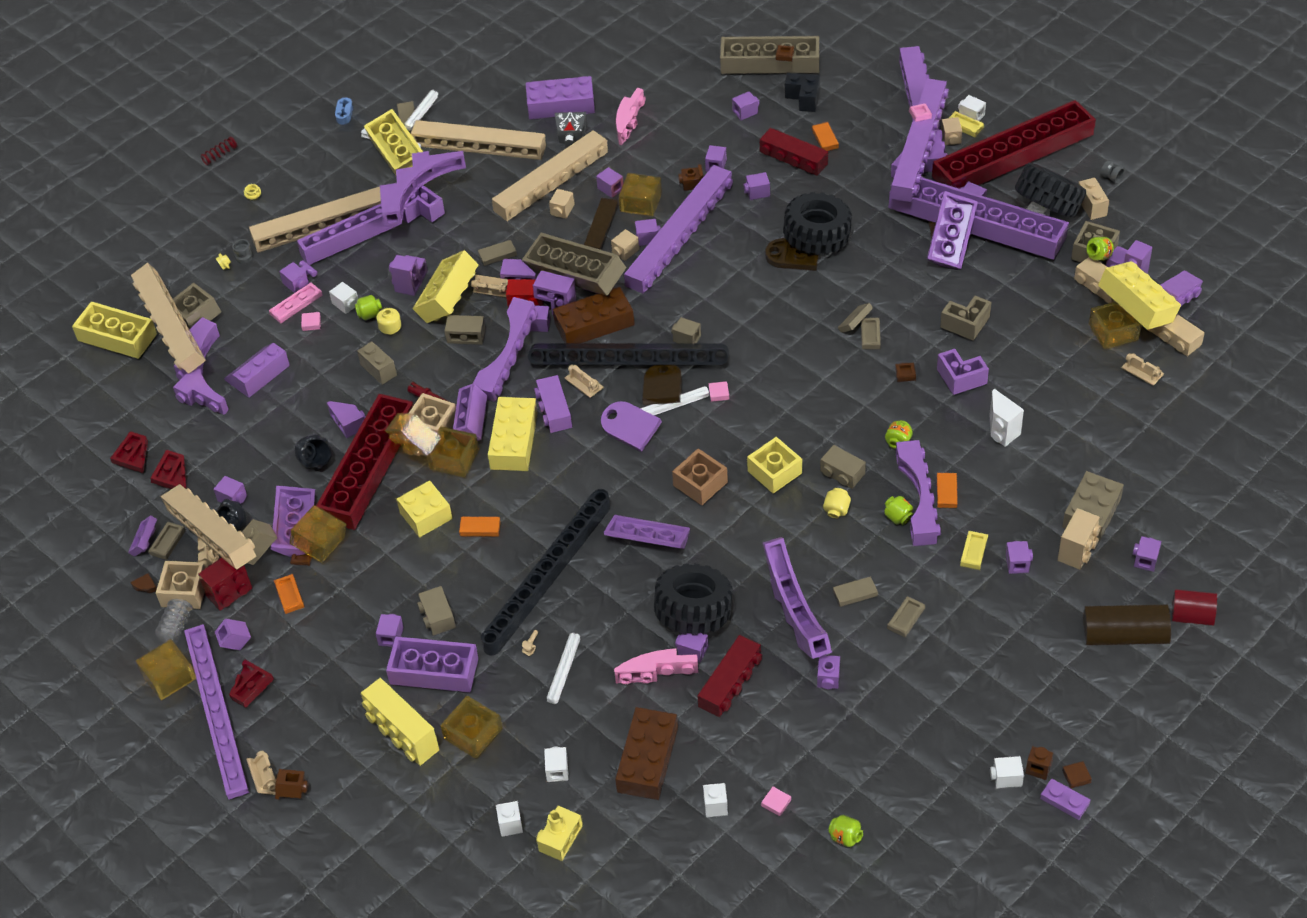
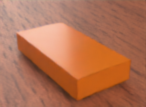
M828 122L812 126V131L820 148L827 151L839 148V143Z
M937 473V508H957V473Z
M461 517L459 534L460 536L499 537L500 517Z
M293 574L274 580L285 614L305 608Z

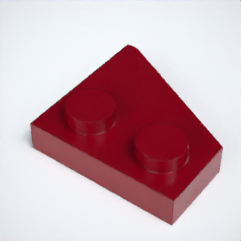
M130 431L111 456V462L143 473L148 444L147 437Z
M166 450L150 478L151 483L170 489L180 484L186 489L184 455Z
M244 660L242 662L243 670L241 674H237L235 685L232 687L229 695L233 701L246 708L274 678L271 673Z

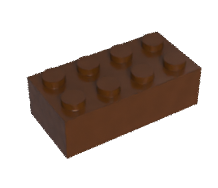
M620 287L612 289L607 296L596 294L553 309L554 324L564 343H583L634 326L633 309Z
M635 708L615 779L617 793L659 800L678 730L677 714Z

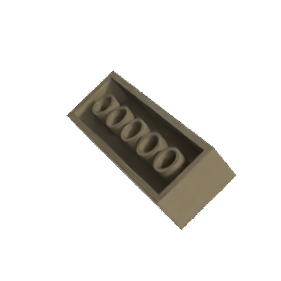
M819 36L721 37V74L819 73ZM778 45L794 46L792 62L776 60Z
M540 233L522 259L538 275L540 271L574 278L575 286L606 296L627 268L617 254Z

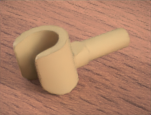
M534 630L530 638L522 643V652L528 656H531L536 649L533 641L538 634L537 630Z

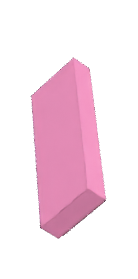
M309 283L270 309L269 313L281 324L323 296L322 291L314 284Z

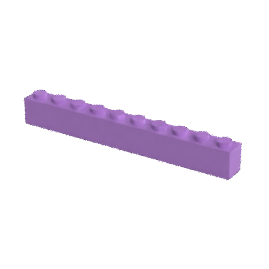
M919 46L900 48L899 63L909 107L918 105L929 75L926 74L927 67L926 63H924V53L920 52ZM940 121L938 129L935 130V138L932 141L928 160L924 162V172H932L933 161L947 156V153H944L945 142L941 141L942 130H939Z
M926 79L918 105L926 104L932 113V118L915 122L913 119L891 185L890 199L911 202L913 195H917V184L920 185L922 177L920 173H924V162L928 160L932 141L935 138V130L938 129L942 109H944L945 101L948 97L947 81Z
M715 165L711 167L624 273L625 287L644 294L652 286L656 277L661 275L662 270L666 265L670 264L673 256L678 254L681 246L697 230L698 225L706 219L707 214L714 209L719 199L723 198L727 189L731 188L733 184L731 171Z

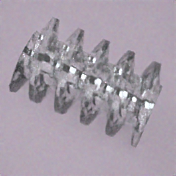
M171 599L168 601L164 614H162L158 627L155 630L156 636L167 644L178 643L179 640L177 638L181 637V631L184 630V625L187 623V618L190 617L193 606L181 599Z

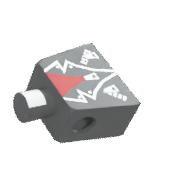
M586 112L554 114L559 143H564L565 146L569 147L584 137L587 129Z

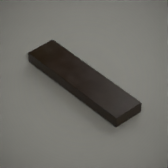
M601 198L584 245L602 250L618 207V200Z

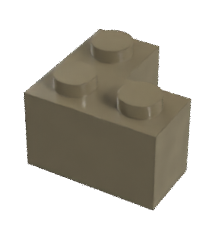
M1085 221L1073 244L1071 259L1078 262H1083L1089 257L1086 251L1087 243L1094 237H1108L1112 241L1115 250L1118 246L1120 231Z
M974 296L967 307L949 301L941 312L940 327L974 341L990 318L991 302L978 296Z

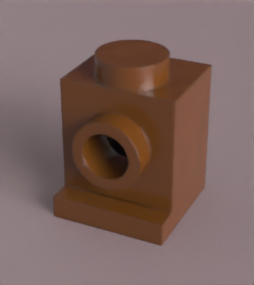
M701 164L695 168L681 169V174H678L679 184H683L684 191L693 190L703 178Z
M1032 746L1025 774L1046 780L1052 765L1053 752L1048 751L1044 747L1037 748ZM1033 764H1034V765L1043 767L1044 770H1039V769L1033 768L1032 766H1033Z
M279 769L275 783V799L279 800L280 797L301 798L302 793H307L308 780H304L305 771Z

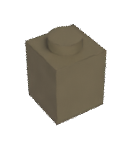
M680 317L671 330L673 342L697 343L701 337L700 323Z

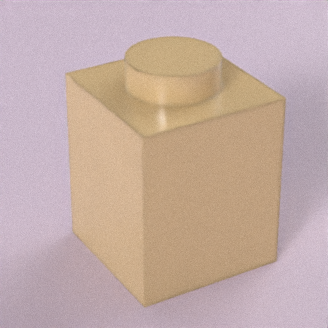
M959 117L942 119L941 130L945 145L961 144L962 128Z
M556 190L549 202L551 215L567 219L574 207L573 192Z
M625 229L611 240L612 253L617 254L619 258L626 261L639 250L638 237Z

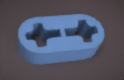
M341 98L338 100L335 111L338 124L344 125L351 121L353 111L351 99Z

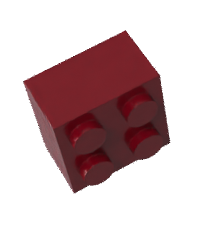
M220 558L198 573L206 597L219 611L231 605L232 602L252 589L245 565L236 570L223 558Z

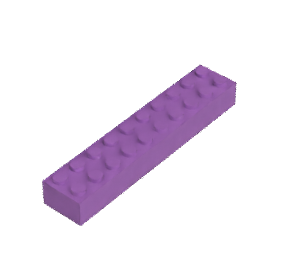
M921 177L920 185L917 184V195H913L911 202L890 199V190L888 208L935 223L944 191L978 201L970 234L1053 260L1066 240L1069 222Z

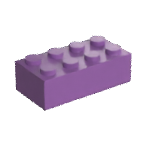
M591 76L526 82L529 119L555 117V113L563 112L595 113Z
M395 636L386 669L389 683L391 685L470 692L478 662L476 644Z

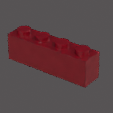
M769 128L759 139L761 153L818 176L828 165L827 150L773 128Z
M739 635L697 695L698 707L718 717H721L724 711H728L731 706V700L734 696L739 695L742 684L745 680H749L754 666L760 664L763 657L761 645Z

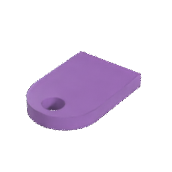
M623 401L609 405L601 417L602 427L609 436L640 452L643 451L662 423L660 418ZM611 413H617L614 419H608V416Z

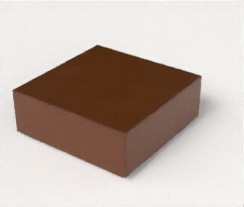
M778 45L776 60L792 62L794 46Z
M914 362L895 364L897 382L916 381Z
M311 547V552L307 554H293L290 564L310 566L314 548Z
M1084 761L1063 766L1062 771L1070 788L1091 783L1092 778Z

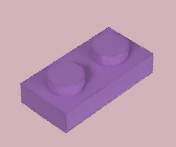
M150 515L140 523L129 549V554L135 557L147 550L149 546L148 540L156 529L154 527L157 521L156 518Z
M1054 779L1050 780L1040 797L1043 801L1080 820L1090 804V799Z

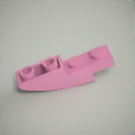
M637 88L631 98L624 96L619 105L616 116L619 145H623L625 140L629 138L631 131L637 126L636 116L638 110L645 103L643 89Z
M676 649L646 653L614 669L616 683L622 684L657 682V675L661 674L688 675L698 673L697 654L677 655Z

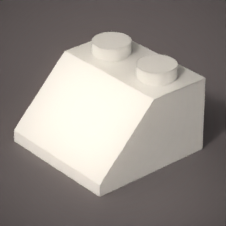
M996 389L992 391L990 432L991 437L996 442L1006 447L1021 435L1024 410Z

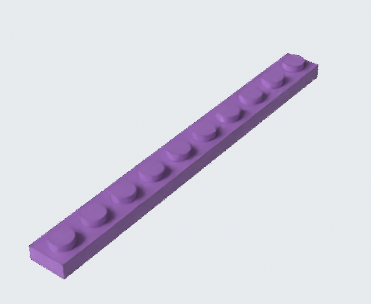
M203 624L184 630L226 795L229 800L247 794L249 790L208 636Z

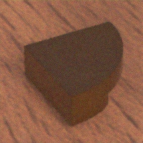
M149 573L130 582L136 591L152 593L157 590Z

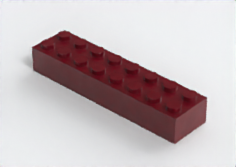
M378 394L316 505L319 521L352 530L356 529L407 434L404 419L414 406L412 401Z

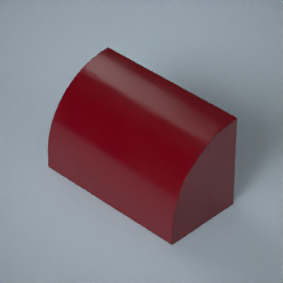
M1185 590L1174 591L1172 622L1214 626L1217 610L1216 593Z

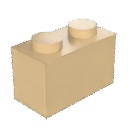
M1096 178L1079 181L1078 185L1085 188L1087 193L1081 205L1090 220L1107 216L1109 199Z

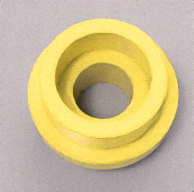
M249 184L245 187L244 195L247 199L254 200L261 195V189L256 184Z
M218 254L219 256L216 260L223 270L229 269L231 261L227 255Z

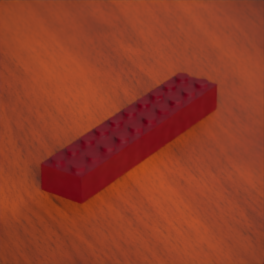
M1076 100L933 161L932 178L936 182L958 189L964 187L968 182L980 185L1094 135L1096 119Z

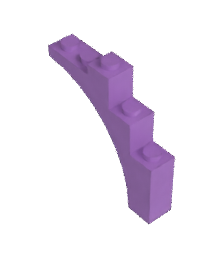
M429 151L412 153L413 167L396 169L397 183L380 185L384 225L402 224L406 204L411 196L424 184L445 173L466 168L463 151L429 155Z
M202 317L190 329V332L204 358H206L212 344L220 335L216 323ZM204 363L189 374L184 369L180 370L174 365L176 377L180 381L173 388L176 394L175 397L179 402L190 406L197 402L199 405H205L213 412H219L223 415L229 411L225 398L214 392L203 378Z
M779 537L763 542L774 597L782 603L786 622L794 629L798 647L812 659L832 653L828 634L815 619L800 589L787 553L784 538Z

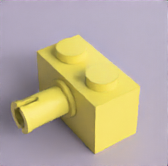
M560 806L548 814L547 825L544 830L541 829L536 838L539 852L563 861L583 826L581 815Z

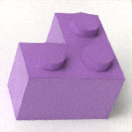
M425 186L420 187L406 204L402 220L409 223L419 215H422L431 222L435 221L445 214L442 198Z
M1137 240L1128 250L1117 246L1112 256L1107 259L1106 266L1111 267L1132 261L1147 274L1152 246Z
M396 255L389 265L395 292L415 296L428 272L426 260L409 255Z
M540 271L533 284L534 298L551 302L553 315L554 308L576 301L575 279Z
M956 349L938 354L937 370L953 395L987 384L989 368L981 356L963 361Z

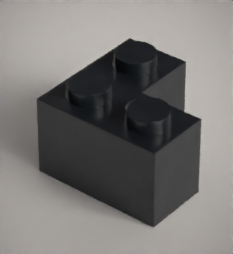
M787 72L785 99L799 100V111L816 112L820 92V75Z

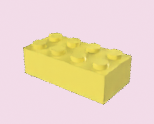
M393 109L364 125L368 137L395 175L396 169L413 167L412 153L423 152Z
M465 250L443 259L414 305L413 310L426 323L437 321L443 316L447 317L454 311V305L461 299L460 295L468 287L469 280L476 274L475 270L478 267L476 261Z
M1132 261L1105 268L1098 284L1102 290L1147 330L1172 323L1181 306L1173 296L1168 294L1161 285L1152 280L1148 274L1144 273Z
M90 302L72 326L78 341L138 359L157 335L152 319L95 302Z
M498 397L488 451L490 470L528 471L538 414L536 398Z
M381 678L361 692L362 705L366 710V718L372 724L375 722L380 732L384 736L388 735L398 749L402 748L411 762L415 761L421 766L439 751L434 728Z

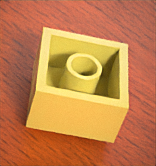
M775 437L747 456L748 472L774 494L802 474V458Z
M431 481L397 498L400 514L419 538L452 520L450 505Z

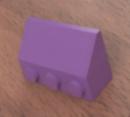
M271 343L263 347L224 379L244 395L251 397L290 366L286 351L275 343Z

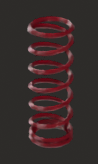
M230 136L228 140H224V143L220 142L219 146L215 145L214 148H210V152L205 151V154H201L202 161L206 165L211 164V160L206 155L207 152L216 161L215 156L211 153L212 149L221 158L216 147H219L222 154L225 155L220 144H223L226 150L230 152L225 141H228L232 149L237 148L235 139ZM202 155L206 158L208 164L204 161Z

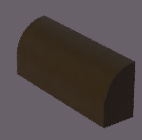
M1168 605L1084 607L1083 625L1086 645L1170 644L1171 619Z

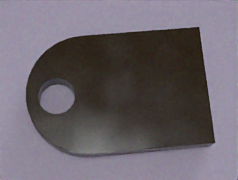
M786 238L771 241L765 249L766 260L774 267L817 271L819 255H815V253L807 254L805 251L797 250L795 246L792 247Z
M654 365L645 372L643 405L681 403L682 375L681 370L676 365Z

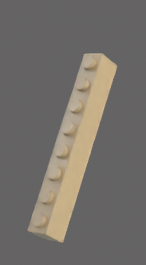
M420 120L415 121L411 131V136L414 140L420 143L421 147L538 160H542L546 148L545 134Z
M591 131L492 198L494 212L506 221L515 217L518 213L566 182L588 165L604 156L608 152L607 139L595 131Z
M380 187L249 227L257 253L297 241L381 204Z
M1090 257L1076 266L1074 279L1078 283L1084 285L1135 322H1138L1098 286L1107 266L1098 260H1092ZM1178 314L1172 323L1148 329V331L1154 333L1186 356H1189L1202 345L1205 333Z
M146 263L131 275L134 280L132 284L140 292L138 295L141 300L146 303L144 305L145 308L152 314L150 318L158 325L156 329L163 336V342L170 348L168 352L176 359L174 361L175 365L180 370L184 369L189 374L204 363L206 359L159 273L149 263Z
M179 484L160 496L169 513L236 570L257 557L253 550L255 545L251 539H246L241 531L237 532L231 523L228 524L223 516L219 517L218 513L214 509L211 510L206 502L202 503L197 495L194 496L189 488L185 489Z

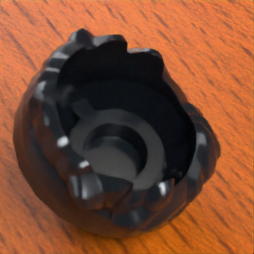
M318 434L303 437L295 445V457L306 468L321 469L332 457L328 440L320 438Z
M224 499L216 512L219 517L223 516L228 524L231 523L238 532L246 525V512L238 501Z

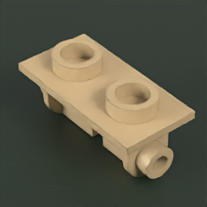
M475 275V280H472L471 287H474L473 292L506 297L508 279Z
M1129 353L1126 356L1127 362L1121 367L1153 386L1164 375L1160 367H1156L1149 362L1144 363V360L1134 353Z
M577 365L569 366V375L565 377V380L589 398L604 388L596 379L591 378L579 369Z
M198 537V551L200 552L198 553V562H203L207 568L218 560L219 555Z
M259 751L255 759H246L258 793L275 795L276 779L272 769L269 768L268 754L264 751Z

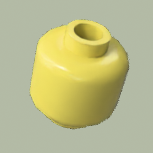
M394 308L381 310L377 314L379 330L389 335L398 332L401 328L399 312Z
M834 488L827 492L823 509L828 513L829 517L837 519L839 516L847 514L851 502L848 492L841 488Z

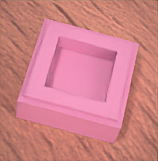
M926 104L909 107V112L915 122L932 118V113Z
M320 312L302 314V331L320 329Z
M727 382L709 383L711 402L729 400Z
M772 787L761 802V806L781 816L791 802V796Z

